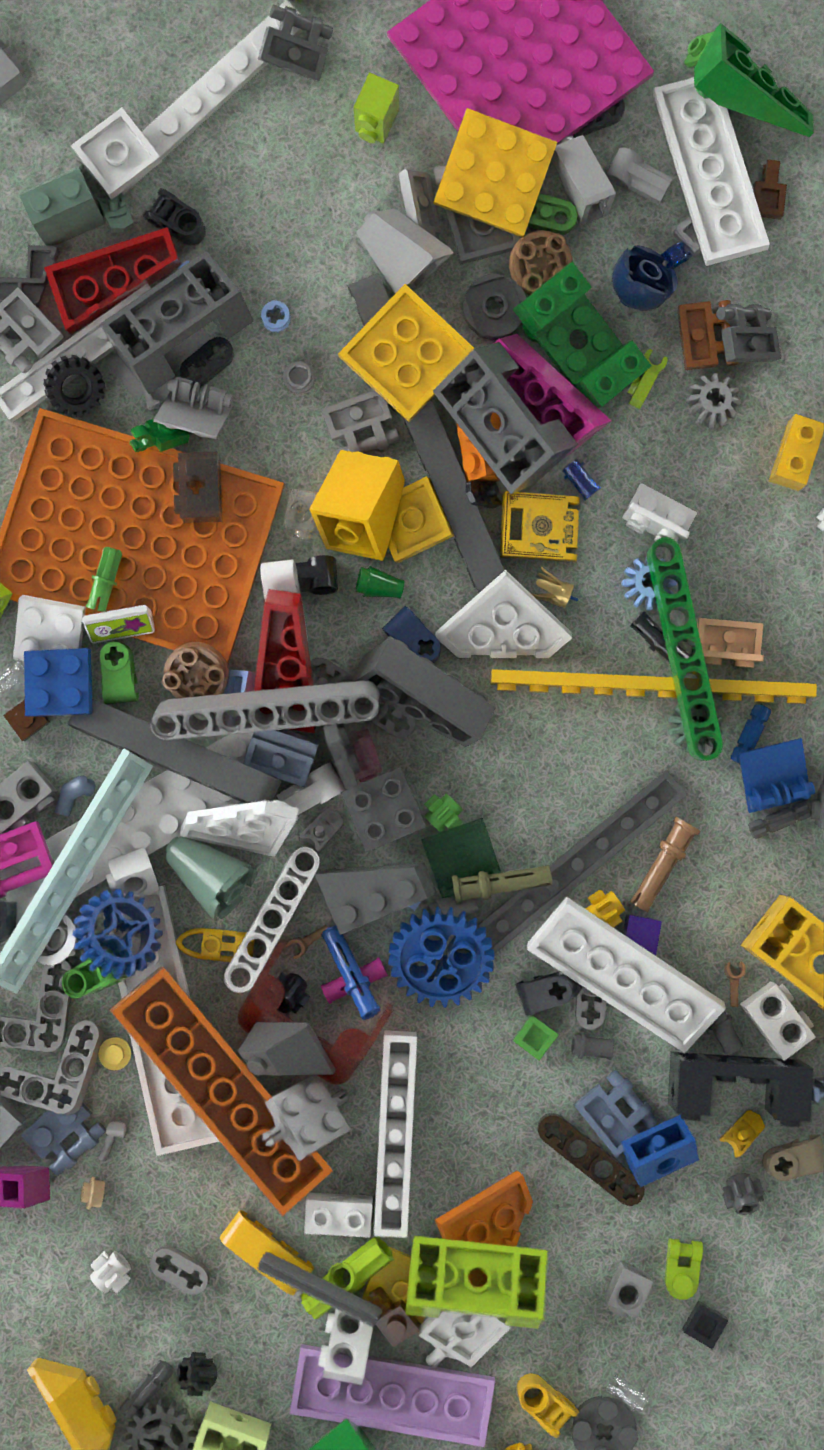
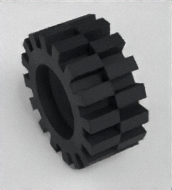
M65 355L60 357V362L57 363L56 360L52 362V369L47 368L45 372L47 378L44 379L43 385L46 389L44 391L47 398L59 413L63 412L67 417L71 418L72 415L81 418L83 417L82 413L87 412L90 415L93 413L91 410L93 407L97 409L100 407L101 403L99 400L100 398L104 399L105 396L103 392L105 382L100 371L87 358H79L77 355H71V358H67ZM71 375H80L86 380V390L77 398L66 396L62 390L64 380Z

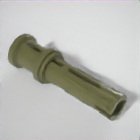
M549 864L490 875L487 872L479 871L478 875L463 878H458L456 875L451 876L456 905H460L464 900L476 898L489 900L492 894L547 885L552 886Z

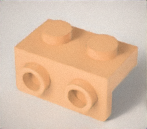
M697 618V627L705 663L722 665V659L735 660L734 666L754 668V662H763L764 655H761L764 623Z

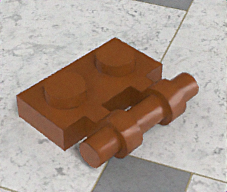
M731 300L720 301L718 303L719 307H726L728 304H731ZM711 301L678 305L677 313L685 371L717 367L719 364L717 354H725L723 341L716 342L714 326H721L723 330L730 327V324L725 320H719L716 313L712 314ZM726 362V366L739 364V362Z

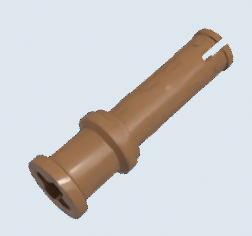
M675 817L673 820L675 825L666 840H661L659 847L661 851L649 869L637 892L630 900L632 904L647 913L678 860L682 861V859H685V851L693 837L701 832L678 817Z

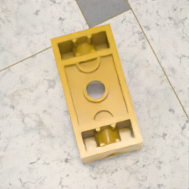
M779 895L740 946L764 965L776 970L818 1003L817 1006L824 1011V973H817L813 967L814 959L819 955H824V923L793 898Z

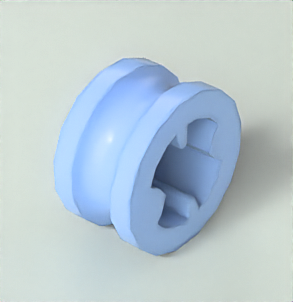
M273 300L264 305L261 311V318L268 330L280 332L288 327L290 313L284 303ZM276 309H280L281 316L285 315L284 319H278L276 324L271 323V318L267 317L268 313H274Z

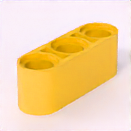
M239 1210L219 1236L220 1240L232 1252L287 1294L294 1296L298 1291L297 1289L259 1271L258 1265L265 1252H269L309 1273H312L315 1269L313 1264L309 1260L307 1262L303 1261L298 1257L299 1253L283 1240L281 1242L277 1241L272 1237L273 1232L257 1220L255 1222L250 1220L246 1216L248 1213L244 1210Z

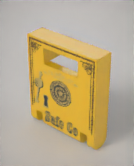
M505 491L502 498L500 557L576 562L577 554L566 553V549L578 548L579 510L568 509V505H579L580 497L524 492L511 494L509 491ZM523 510L521 540H510L511 511L520 512Z

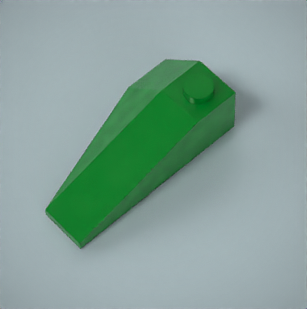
M720 23L694 67V87L698 94L705 99L710 98L719 106L807 137L814 134L813 114L787 87L779 88L771 75L772 71L766 64L760 68L747 55L751 51L749 46Z

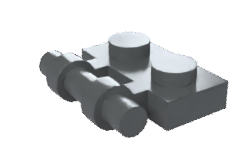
M273 4L269 17L280 21V28L278 30L270 26L266 27L258 60L303 77L320 81L328 48L317 45L319 36L329 40L332 36L333 27L323 24V20L312 16L310 19L297 14L294 8L288 6L282 8ZM292 27L307 31L306 40L291 35Z
M728 304L726 307L718 308L717 318L725 320L730 324V327L721 330L726 362H773L781 359L777 327H767L766 321L772 315L770 308H763L760 304H750L747 307H742L740 304ZM746 321L751 325V327L746 326Z

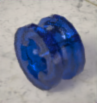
M685 241L674 244L661 254L667 262L666 268L668 271L671 267L674 269L692 257V253L685 250Z

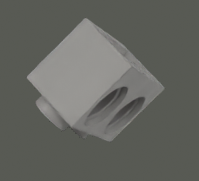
M27 761L0 783L1 833L27 825L30 822L27 819L30 814L36 809L39 813L43 812L55 801L52 796L58 791L34 762ZM35 780L39 784L40 791L32 799L26 793V786L30 781ZM6 801H10L14 806V814L9 819L4 818L1 813V807Z

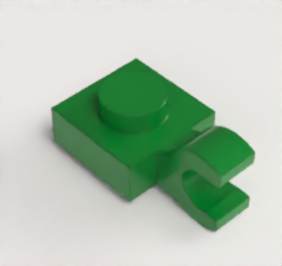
M153 418L147 420L145 426L138 425L131 429L135 439L130 440L129 443L135 452L144 451L155 445L162 452L188 443L190 434L188 431L171 429L163 424L153 422Z

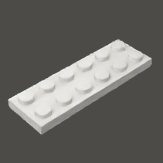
M694 78L654 88L653 96L705 265L708 266L768 250L770 243L727 108L717 105L710 98L705 99L700 96L694 87Z
M568 897L563 900L527 943L528 951L683 1053L697 1041L726 1009L724 1001Z

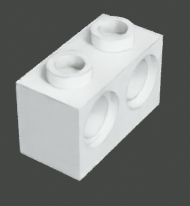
M770 981L740 1003V1005L777 1056L785 1061L816 1038L810 1030L814 1025L802 1010L797 1012L791 1002L794 1000V997L783 984L778 986ZM769 997H775L777 1001L775 1011L766 1014L763 1010L764 1001ZM794 1023L796 1026L795 1036L792 1039L785 1040L783 1037L784 1027Z
M337 1309L335 1313H328L325 1332L331 1333L329 1347L322 1345L318 1366L324 1367L323 1378L362 1385L373 1327ZM350 1319L357 1323L358 1330L355 1333L348 1334L341 1329L340 1324L344 1320ZM339 1353H346L351 1357L352 1364L346 1368H341L335 1364L333 1358Z

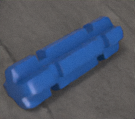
M762 704L754 705L750 713L752 717L747 720L737 741L739 745L734 748L731 754V759L734 762L740 764L738 753L755 749L765 727L763 723L768 721L771 714V709Z

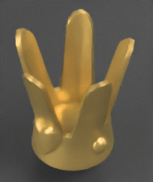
M541 567V570L548 576L538 573L537 575L542 579H538L536 584L550 593L532 594L537 600L549 601L551 604L563 608L566 607L569 598L578 601V598L571 596L573 584L560 581Z

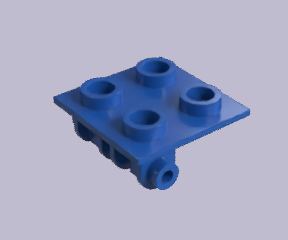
M802 738L738 753L748 813L811 799V795L815 794L813 783L808 781Z

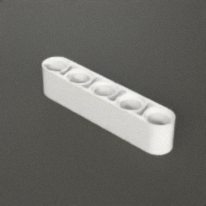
M301 847L289 856L225 971L224 983L229 990L236 993L246 992L251 989L318 870L320 864L319 856L312 848ZM299 854L307 855L311 859L312 865L309 871H300L296 867L295 859ZM288 882L294 885L296 895L292 900H286L281 897L279 888L282 883ZM267 911H274L279 915L280 924L276 929H270L265 926L263 917ZM252 939L260 940L264 945V953L259 958H253L247 952V945ZM237 968L244 969L248 974V982L240 988L232 984L230 977L231 973Z

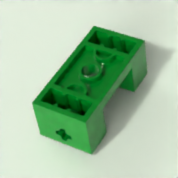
M572 261L512 310L562 375L597 408H601L652 365L633 340L625 344L621 343L586 297L585 293L593 287ZM573 331H580L585 336V344L581 349L574 348L570 344L569 337Z

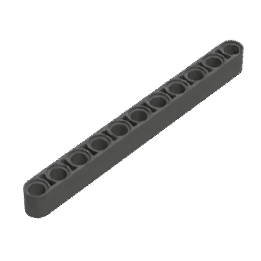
M378 273L348 285L351 298L354 297L357 312L363 326H365L389 301L387 292ZM431 399L410 422L405 419L406 422L404 423L412 442L415 441L418 449L417 454L424 470H427L454 533V541L461 558L465 559L466 569L472 584L480 593L504 572V568L478 507L472 505L466 495L467 481Z

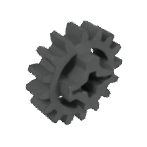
M159 1399L156 1408H153L147 1402L144 1413L137 1410L133 1416L134 1421H129L126 1429L129 1434H126L124 1444L131 1445L128 1450H145L142 1445H145L147 1450H193L195 1445L193 1442H196L198 1435L197 1431L192 1430L195 1420L194 1418L185 1419L187 1414L186 1408L179 1412L176 1411L175 1401L170 1404L169 1408L164 1407L163 1399ZM174 1424L177 1425L181 1433L176 1431ZM159 1435L165 1436L163 1442L157 1440Z

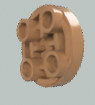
M535 231L526 234L514 245L510 254L509 269L512 279L517 282L524 293L530 295L572 262L573 259L566 240L562 235L550 231Z
M188 642L178 646L166 660L162 683L177 699L220 695L227 687L229 669L224 657L214 647L201 642Z

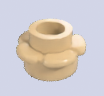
M93 1176L90 1179V1183H83L80 1202L86 1203V1209L90 1210L91 1207H101L105 1182L95 1180Z

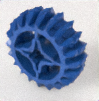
M116 889L112 895L106 890L100 894V898L93 896L89 899V905L84 904L80 908L82 916H77L74 920V923L80 928L75 929L72 932V936L81 940L74 945V949H84L85 953L80 957L81 961L84 962L89 958L93 961L90 965V971H94L100 966L102 967V977H107L111 971L115 979H120L123 973L128 977H132L136 974V969L142 972L147 968V962L151 963L155 960L156 955L154 951H158L162 945L156 939L163 935V931L154 927L160 923L161 918H151L150 915L154 912L155 907L151 906L145 909L142 906L145 903V897H141L136 902L134 901L133 891H129L124 898L121 889ZM103 912L105 917L103 921L104 930L95 935L94 926L98 914ZM122 913L128 915L134 921L127 920L123 917ZM114 929H116V932L118 930L121 933L127 932L121 939L114 934L109 935ZM140 933V947L136 955H133L131 939L135 934ZM102 947L110 948L115 956L107 953Z

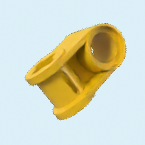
M525 1374L519 1379L517 1393L522 1408L536 1419L551 1436L558 1438L561 1434L560 1429L571 1416L576 1417L579 1414L578 1409L561 1392L556 1391L537 1374ZM531 1388L541 1390L539 1395L534 1398L526 1397L525 1393Z

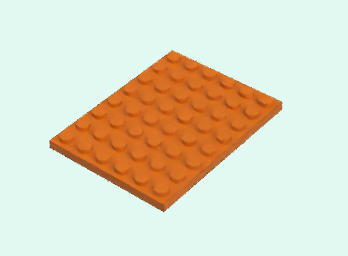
M39 408L0 528V583L13 593L10 600L19 602V598L22 595L86 607L94 582L92 575L96 576L103 549L105 547L115 548L122 552V558L114 581L117 582V586L113 585L106 610L113 611L146 605L152 611L155 631L153 633L131 638L173 651L178 646L188 642L205 643L218 650L228 665L285 484L172 448L160 452L155 445L144 451L135 452L129 443L130 440L135 439L133 436ZM101 597L97 598L94 609L86 607L85 615L102 613L97 611Z

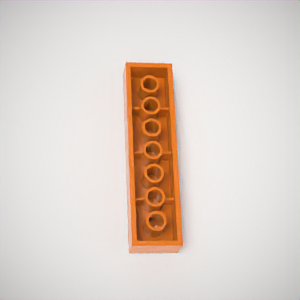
M160 966L109 1009L282 1216L333 1171L317 1151L299 1161L292 1148L283 1139L272 1146H268L265 1143L272 1137L264 1141L263 1134L276 1127L273 1116L265 1104L271 1098V1095L164 967Z

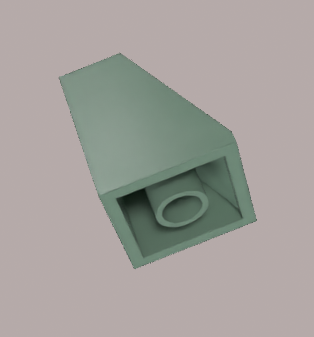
M80 166L21 191L19 195L33 227L46 246H56L105 224Z

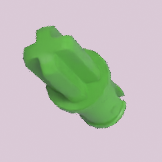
M111 547L103 549L96 576L92 575L94 582L88 603L86 604L87 608L94 609L97 598L101 597L97 611H107L106 608L113 585L117 586V582L114 581L122 558L120 550Z

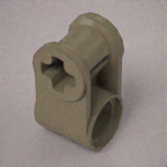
M809 1135V1139L800 1141L798 1138L790 1143L767 1150L762 1159L765 1171L780 1181H789L805 1175L824 1172V1145L821 1135ZM780 1157L786 1160V1163L782 1164L781 1171L774 1167L779 1164L778 1158Z

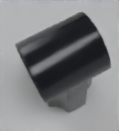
M319 555L309 558L307 562L295 563L300 592L309 591L315 595H328L338 591L335 557Z

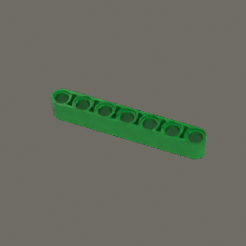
M662 537L649 548L647 562L688 750L694 759L709 761L721 754L723 741L681 549L674 539ZM658 547L668 548L671 552V560L668 562L660 561L656 556V549ZM671 578L677 582L678 591L676 594H670L664 590V579ZM672 610H679L684 614L685 623L683 626H676L671 622L670 613ZM679 642H687L691 646L692 654L690 658H683L678 654L677 645ZM687 673L694 674L699 680V686L695 691L685 687L684 677ZM694 705L703 707L706 712L705 720L702 723L695 722L691 717V709ZM702 737L709 738L713 744L712 752L709 755L702 754L698 749V742Z

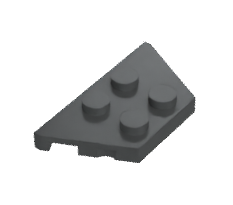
M329 700L324 702L326 706L331 707ZM344 723L323 725L330 752L333 754L345 790L358 786L355 774L359 773L360 769Z

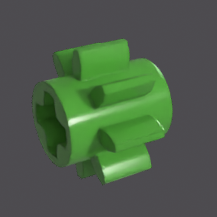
M447 793L441 799L434 794L424 804L429 810L424 817L440 833L446 828L453 833L463 823L458 817L463 809Z

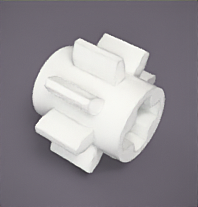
M103 1251L90 1265L95 1270L90 1275V1278L94 1285L103 1293H108L111 1289L118 1293L131 1279L127 1275L131 1270V1266L117 1251H114L110 1256Z

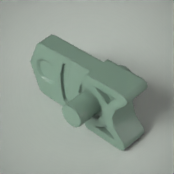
M122 193L112 200L110 198H98V207L111 232L125 233L133 228V220Z

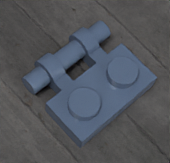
M614 1070L606 1077L613 1086L611 1091L606 1094L602 1087L597 1084L574 1103V1106L615 1157H618L624 1152L621 1142L639 1134L633 1127L641 1120L649 1129L658 1120L650 1112L652 1110L651 1106L645 1100L641 1101L633 1091V1084L629 1079L623 1078L617 1070ZM620 1098H623L632 1109L627 1116H624L615 1105Z
M67 1094L58 1101L64 1105L71 1104L72 1098ZM82 1103L80 1109L70 1116L47 1110L21 1134V1137L41 1159L45 1158L51 1151L55 1153L58 1159L49 1168L56 1176H59L66 1168L71 1169L77 1163V1158L88 1148L93 1149L99 1143L98 1139L106 1132V1128L100 1122H97L90 1129L83 1123L92 1112ZM75 1131L80 1139L67 1149L62 1141Z

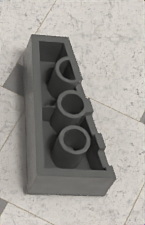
M389 637L363 656L350 681H370L374 683L380 692L379 703L384 705L388 701L402 707V714L412 720L425 719L429 721L428 727L465 747L481 740L496 709L487 702L484 696L470 691L461 685V682L456 677L446 675L436 668L432 661L418 656L409 650L404 642Z

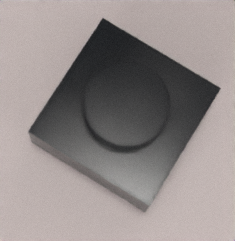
M698 1300L682 1330L685 1334L713 1349L729 1320L726 1316Z

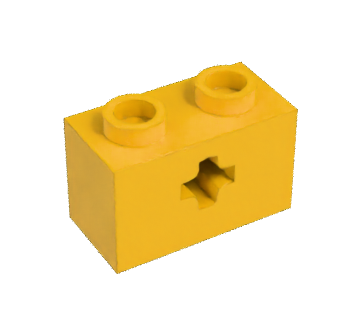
M795 414L787 422L769 482L796 491H800L807 485L824 432V423Z

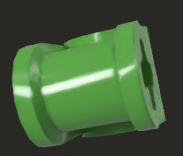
M109 642L100 651L101 688L104 703L108 705L137 702L139 700V692L135 693V684H138L135 673L133 652L124 643ZM115 648H117L118 652L124 654V658L118 660V665L116 661L110 660V655L115 654Z
M110 948L105 950L107 953L115 956ZM89 958L64 974L62 986L66 995L76 999L116 985L128 977L123 973L120 979H115L112 971L107 977H102V967L99 966L94 971H90V965L93 961Z

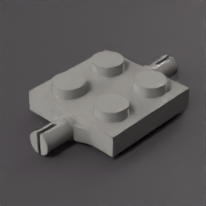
M318 1075L308 1077L265 1102L273 1116L276 1127L265 1132L263 1140L265 1141L272 1137L265 1142L268 1146H272L283 1139L292 1148L299 1161L351 1130L338 1109L339 1106L349 1102V1094L339 1099L347 1093L346 1090L342 1089L331 1096Z

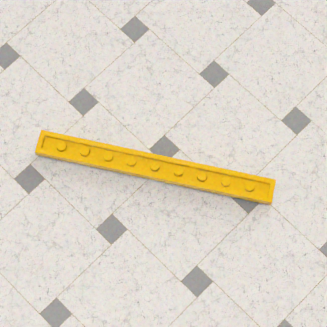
M492 669L490 675V684L497 685L498 691H516V686H529V692L548 693L549 687H560L563 694H581L582 688L594 689L593 695L612 696L613 690H626V696L645 697V691L658 692V698H677L673 677ZM684 678L685 687L695 691L699 686L698 678ZM709 679L712 694L722 695L723 701H742V696H755L754 702L774 703V697L787 698V704H806V698H814L817 693V684Z

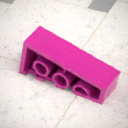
M518 334L499 338L495 342H500L519 366L506 381L539 424L542 425L559 419L578 443L568 455L611 422L600 409Z

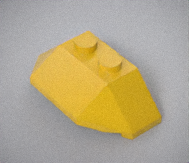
M42 1358L34 1360L27 1371L39 1389L72 1450H110L116 1429V1416L109 1405L104 1406L98 1396L100 1388L93 1376L87 1377L85 1371L80 1368Z

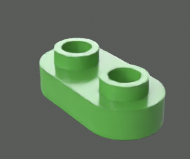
M539 193L534 206L536 213L531 215L527 227L565 235L571 232L576 225L577 210L567 200ZM561 214L566 217L567 221L560 224L556 222L555 217Z

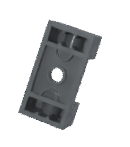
M205 251L102 322L100 326L117 354L147 393L151 394L175 377L164 354L212 321L225 337L229 339L254 322L241 291L211 255ZM172 307L179 308L176 314L164 316L168 309Z
M497 342L473 349L433 392L507 490L512 494L536 484L568 455L578 443L559 419L542 425L539 424L506 381L519 366L502 344ZM493 412L497 413L501 418L499 430L491 424L490 417Z

